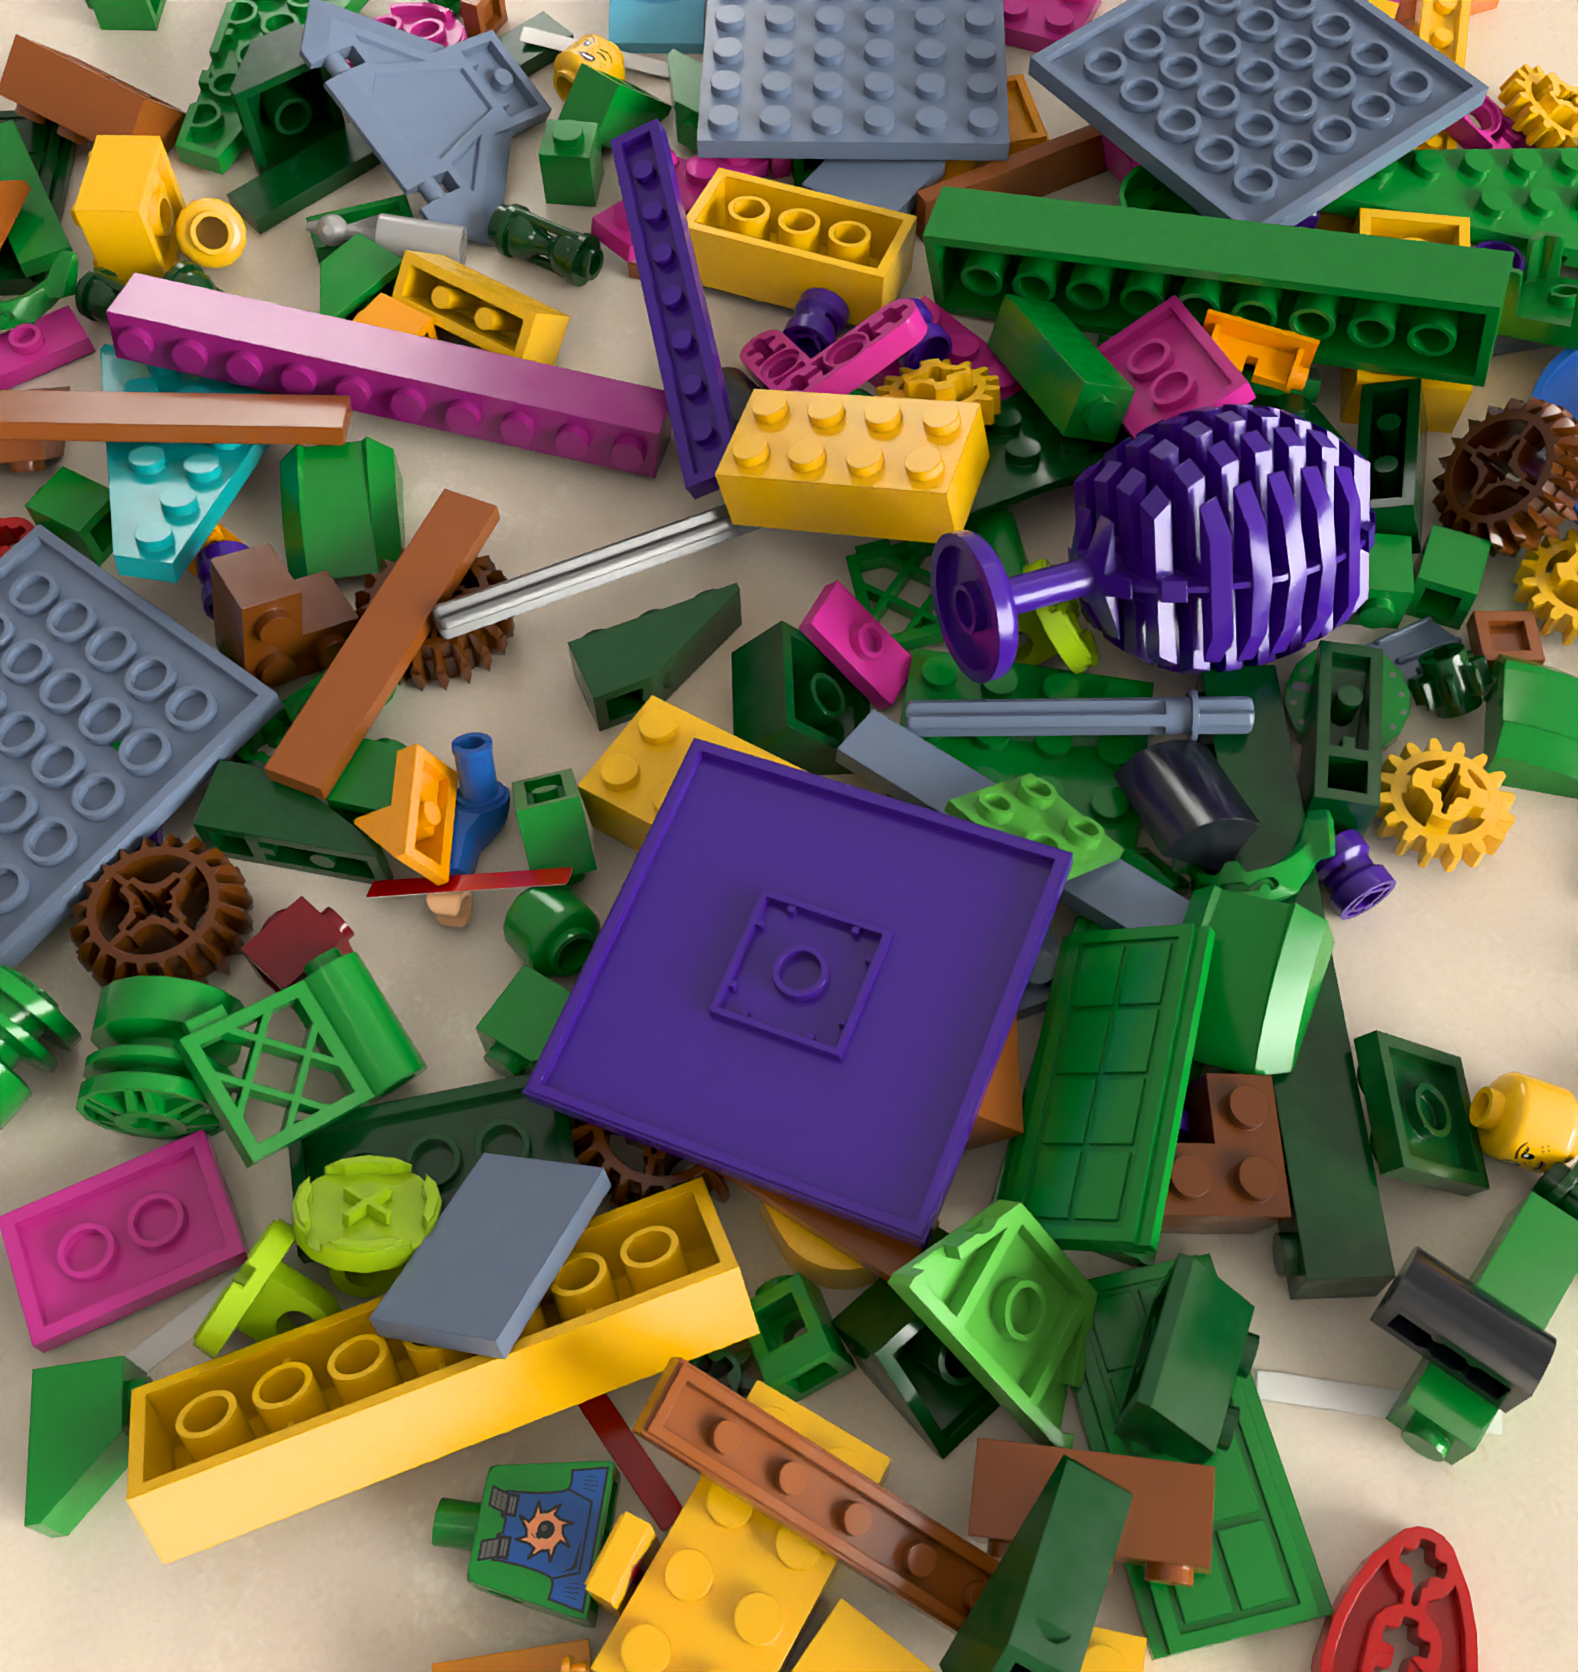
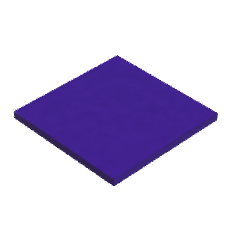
M694 738L522 1093L528 1101L926 1250L1073 865V853Z

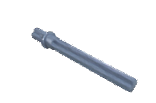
M1190 690L1188 697L911 700L907 702L905 718L906 729L919 737L1188 734L1189 741H1197L1198 734H1247L1253 728L1255 712L1253 701L1250 697H1198L1197 690Z

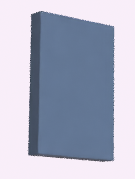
M483 1153L438 1218L437 1224L429 1235L424 1238L422 1244L417 1248L369 1319L378 1335L505 1360L611 1188V1183L605 1169L602 1167Z

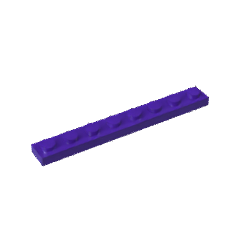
M658 118L611 139L610 144L685 488L694 499H698L720 490L715 473L736 427L667 133Z

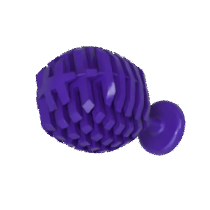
M1223 404V407L1206 406L1180 413L1165 421L1164 419L1146 427L1136 434L1134 440H1132V436L1104 453L1103 459L1089 466L1073 482L1075 529L1072 537L1071 548L1068 547V562L1007 577L1000 559L984 538L969 530H958L946 533L937 540L932 553L930 570L933 604L941 634L959 669L975 683L983 684L1000 679L1011 669L1018 648V614L1077 598L1081 606V613L1093 628L1101 631L1103 637L1114 646L1147 664L1154 666V663H1157L1159 668L1171 672L1196 675L1210 671V667H1215L1218 673L1240 670L1242 666L1264 665L1274 661V655H1276V660L1305 648L1308 642L1323 638L1348 621L1350 616L1368 599L1369 552L1375 544L1376 513L1370 506V462L1357 450L1327 429L1313 422L1311 426V422L1284 410L1269 406H1255L1253 408L1251 404Z

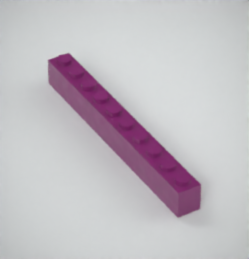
M139 273L133 274L106 311L116 358L277 394L350 396L352 411L651 478H656L671 438L672 424L665 391L661 389Z

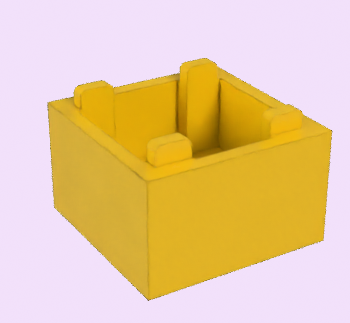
M97 135L93 149L89 151L87 157L88 165L76 203L72 205L70 210L75 225L81 226L94 255V268L104 267L114 272L125 284H127L134 273L163 278L165 273L179 263L182 252L175 238V224L186 204L160 136Z

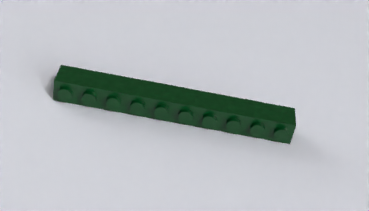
M1242 666L1240 670L1218 673L1215 667H1210V671L1200 673L1194 688L1198 692V697H1250L1254 705V723L1251 732L1247 734H1198L1197 743L1208 747L1261 823L1232 861H1238L1249 871L1269 867L1282 860L1300 842L1306 820L1276 666ZM1314 867L1299 892L1280 902L1287 904L1297 903L1325 919L1316 869ZM1210 869V874L1212 875L1220 873ZM1331 953L1295 1066L1291 1072L1271 1074L1292 1216L1278 1223L1279 1233H1275L1273 1236L1272 1253L1278 1276L1287 1277L1290 1300L1376 1297L1396 1277Z

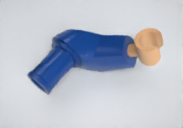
M480 732L463 734L455 738L451 743L459 787L457 788L449 876L474 874L480 853L497 836L508 819L510 807L509 788L497 781L492 753V738ZM470 891L426 895L428 908L436 914L437 922L440 925L464 928L469 924L474 906L473 896Z

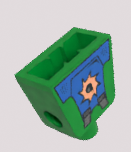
M609 1461L491 1466L487 1473L481 1503L441 1498L433 1522L432 1544L437 1547L471 1551L467 1570V1582L476 1589L583 1627L595 1628L599 1605L587 1592L584 1583L612 1531L621 1475L615 1463Z

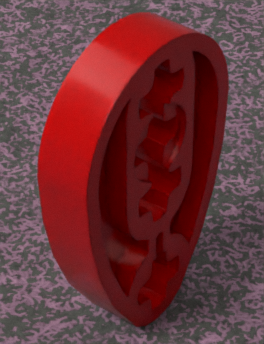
M1421 1526L1406 1528L1393 1535L1367 1556L1340 1589L1332 1605L1333 1613L1326 1616L1311 1663V1672H1379L1388 1669L1392 1664L1393 1652L1395 1651L1393 1646L1382 1641L1383 1632L1397 1629L1402 1623L1408 1627L1407 1640L1419 1647V1656L1403 1659L1399 1665L1398 1672H1478L1477 1630L1471 1596L1454 1548L1446 1538L1431 1528ZM1419 1546L1425 1550L1424 1563L1436 1569L1435 1577H1429L1421 1581L1416 1590L1413 1591L1415 1584L1411 1582L1412 1569L1400 1562V1555H1407Z

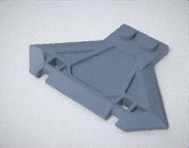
M309 0L299 55L310 69L325 67L333 78L326 81L323 87L405 195L416 192L422 195L428 203L419 210V214L424 220L466 226L468 240L489 247H496L488 240V225L494 211L504 204L511 138L513 135L546 122L552 108L495 32L489 30L446 47L326 1ZM346 59H348L351 62V64L354 66L353 68L349 66V64L346 62ZM439 183H442L449 193L446 194Z

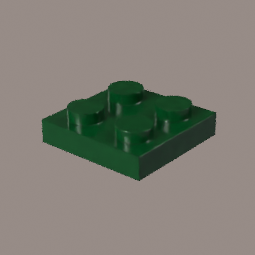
M1378 1030L1355 1038L1354 1044L1359 1065L1357 1068V1080L1365 1096L1371 1127L1370 1148L1378 1163L1379 1174L1462 1196H1469L1489 1190L1490 1186L1477 1127L1471 1124L1469 1118L1471 1100L1461 1057Z

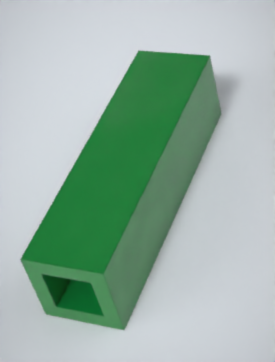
M1005 294L987 346L1063 436L1114 443L1135 389L1054 302Z
M1532 1191L1508 1213L1469 1280L1545 1330L1578 1272V1220ZM1422 1356L1385 1419L1402 1430V1439L1414 1451L1430 1460L1437 1462L1445 1460L1450 1465H1453L1477 1449L1499 1408Z

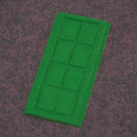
M1194 923L1071 932L1070 936L1062 937L1023 1107L1024 1134L1017 1135L1002 1198V1200L1021 1202L1061 1250L1147 1254V1251L1157 1252L1216 934L1210 926L1197 927Z
M1210 1253L1199 1256L1197 1254L1191 1255V1257L1197 1259L1217 1276ZM1175 1259L1087 1280L1098 1292L1092 1329L1087 1335L1085 1345L1087 1361L1082 1388L1071 1385L1070 1387L1089 1451L1187 1463L1113 1434L1155 1293ZM1251 1371L1247 1379L1239 1376L1235 1378L1229 1403L1240 1407V1416L1228 1451L1225 1452L1216 1448L1215 1454L1204 1464L1215 1466L1211 1575L1194 1573L1193 1587L1167 1585L1144 1580L1145 1566L1123 1563L1144 1637L1147 1638L1146 1643L1152 1661L1329 1616L1333 1613Z

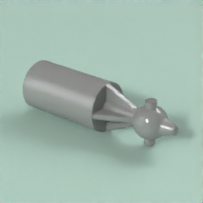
M380 213L351 224H347L337 214H326L320 220L306 222V230L317 235L328 246H339L359 232L403 259L405 250L444 255L465 265L467 254L466 226Z

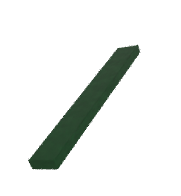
M544 11L498 37L527 76L555 61L556 56L562 51L520 41L524 27L574 39L572 32ZM349 123L228 193L227 197L230 205L259 234H262L381 164V162L354 126Z

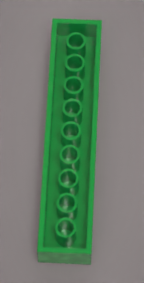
M942 186L922 235L934 301L947 313L997 319L1005 294L1054 302L1080 331L1114 336L1173 295H1176L1202 327L1208 309H1212L1320 340L1312 361L1315 364L1481 387L1485 385L1515 253L1488 248Z

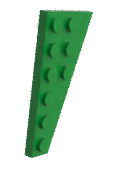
M233 0L226 4L209 51L212 59L208 70H202L198 80L201 89L197 102L189 105L175 143V148L181 162L223 175L248 146L230 92L232 82L252 40L296 21L304 28L309 0ZM369 0L323 1L359 13Z
M1578 148L1411 150L1320 209V211L1355 219L1360 208L1470 217L1471 245H1478L1489 240L1503 241L1516 247L1524 257H1526L1528 241L1536 232L1541 230L1560 233L1565 237L1562 256L1563 265L1578 268Z

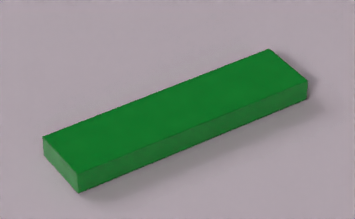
M10 120L0 124V181L25 180L31 187L7 235L25 277L28 278L49 271L61 251L73 252L14 120Z

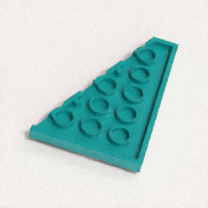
M104 344L100 349L103 391L277 394L116 358L113 345ZM106 442L113 555L118 574L177 583L271 444Z

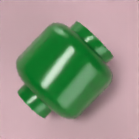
M553 885L530 887L520 893L506 913L503 931L508 945L528 967L548 979L572 976L581 972L601 931V926L596 914L569 886Z

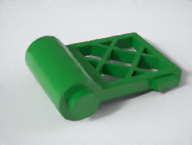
M1000 508L966 522L964 530L977 533L989 543L1000 559L1007 577L1023 574V567L1029 565L1013 513ZM882 539L855 546L856 554L846 556L855 598L878 622L888 609L911 619L904 631L890 634L906 651L945 642L937 617L932 614L935 610L932 592L920 608L897 598L910 579L931 588L930 572L920 568V565L927 556L932 555L935 545L907 549L904 542L890 545L889 539ZM886 567L897 572L898 575L884 592L865 583L862 572ZM869 600L876 603L872 610L870 607Z
M339 948L331 949L317 956L303 967V971L307 975L304 980L231 1015H228L221 1004L184 1022L181 1026L186 1036L179 1039L174 1047L247 1169L361 1106L386 1097L418 1077L428 1068L357 952L348 953L343 956ZM292 1005L306 1028L302 1048L265 1037L272 1014ZM257 1022L254 1033L242 1030ZM219 1040L250 1048L242 1079L215 1071L202 1048ZM315 1044L319 1049L320 1053L313 1051ZM261 1052L298 1063L290 1093L253 1082ZM309 1066L333 1073L347 1096L331 1105L302 1097ZM227 1091L237 1093L235 1103ZM248 1097L286 1108L280 1132L260 1143L257 1142L243 1118ZM297 1111L310 1115L294 1124Z

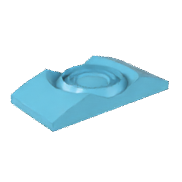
M610 0L609 41L616 44L621 51L629 53H669L672 49H675L683 54H703L707 0Z

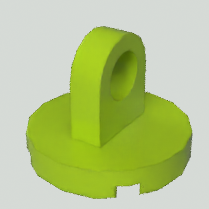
M1040 558L1023 567V573L1053 565L1047 559ZM1077 599L1017 615L1018 631L1026 633L1030 638L1024 646L1017 648L1015 663L1037 665L1059 653L1066 665L1075 674L1084 672L1098 664L1100 660L1099 650L1093 633L1088 628L1082 629L1077 619L1081 614L1078 609L1080 605Z
M365 1155L340 1159L324 1167L325 1175L316 1178L312 1183H310L309 1176L299 1185L292 1202V1227L295 1241L312 1260L329 1267L332 1283L341 1292L352 1297L361 1298L380 1296L388 1292L404 1269V1264L410 1260L417 1248L422 1244L424 1238L429 1235L437 1224V1220L442 1214V1199L437 1184L425 1173L424 1181L420 1176L412 1173V1164L397 1158Z
M280 1218L277 1221L273 1220L247 1255V1260L235 1274L230 1285L224 1288L192 1339L194 1340L193 1346L201 1350L203 1354L211 1359H215L236 1329L257 1342L293 1330L296 1327L291 1324L287 1317V1312L300 1311L307 1314L314 1321L342 1311L336 1298L325 1288L282 1262L295 1243L291 1224Z

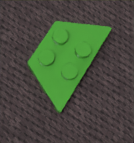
M999 1199L892 1274L887 1283L1037 1445L1072 1449L1074 1434L1061 1431L1068 1385L1081 1388L1083 1385L1087 1361L1085 1345L1087 1335L1092 1329L1098 1292L1021 1202Z

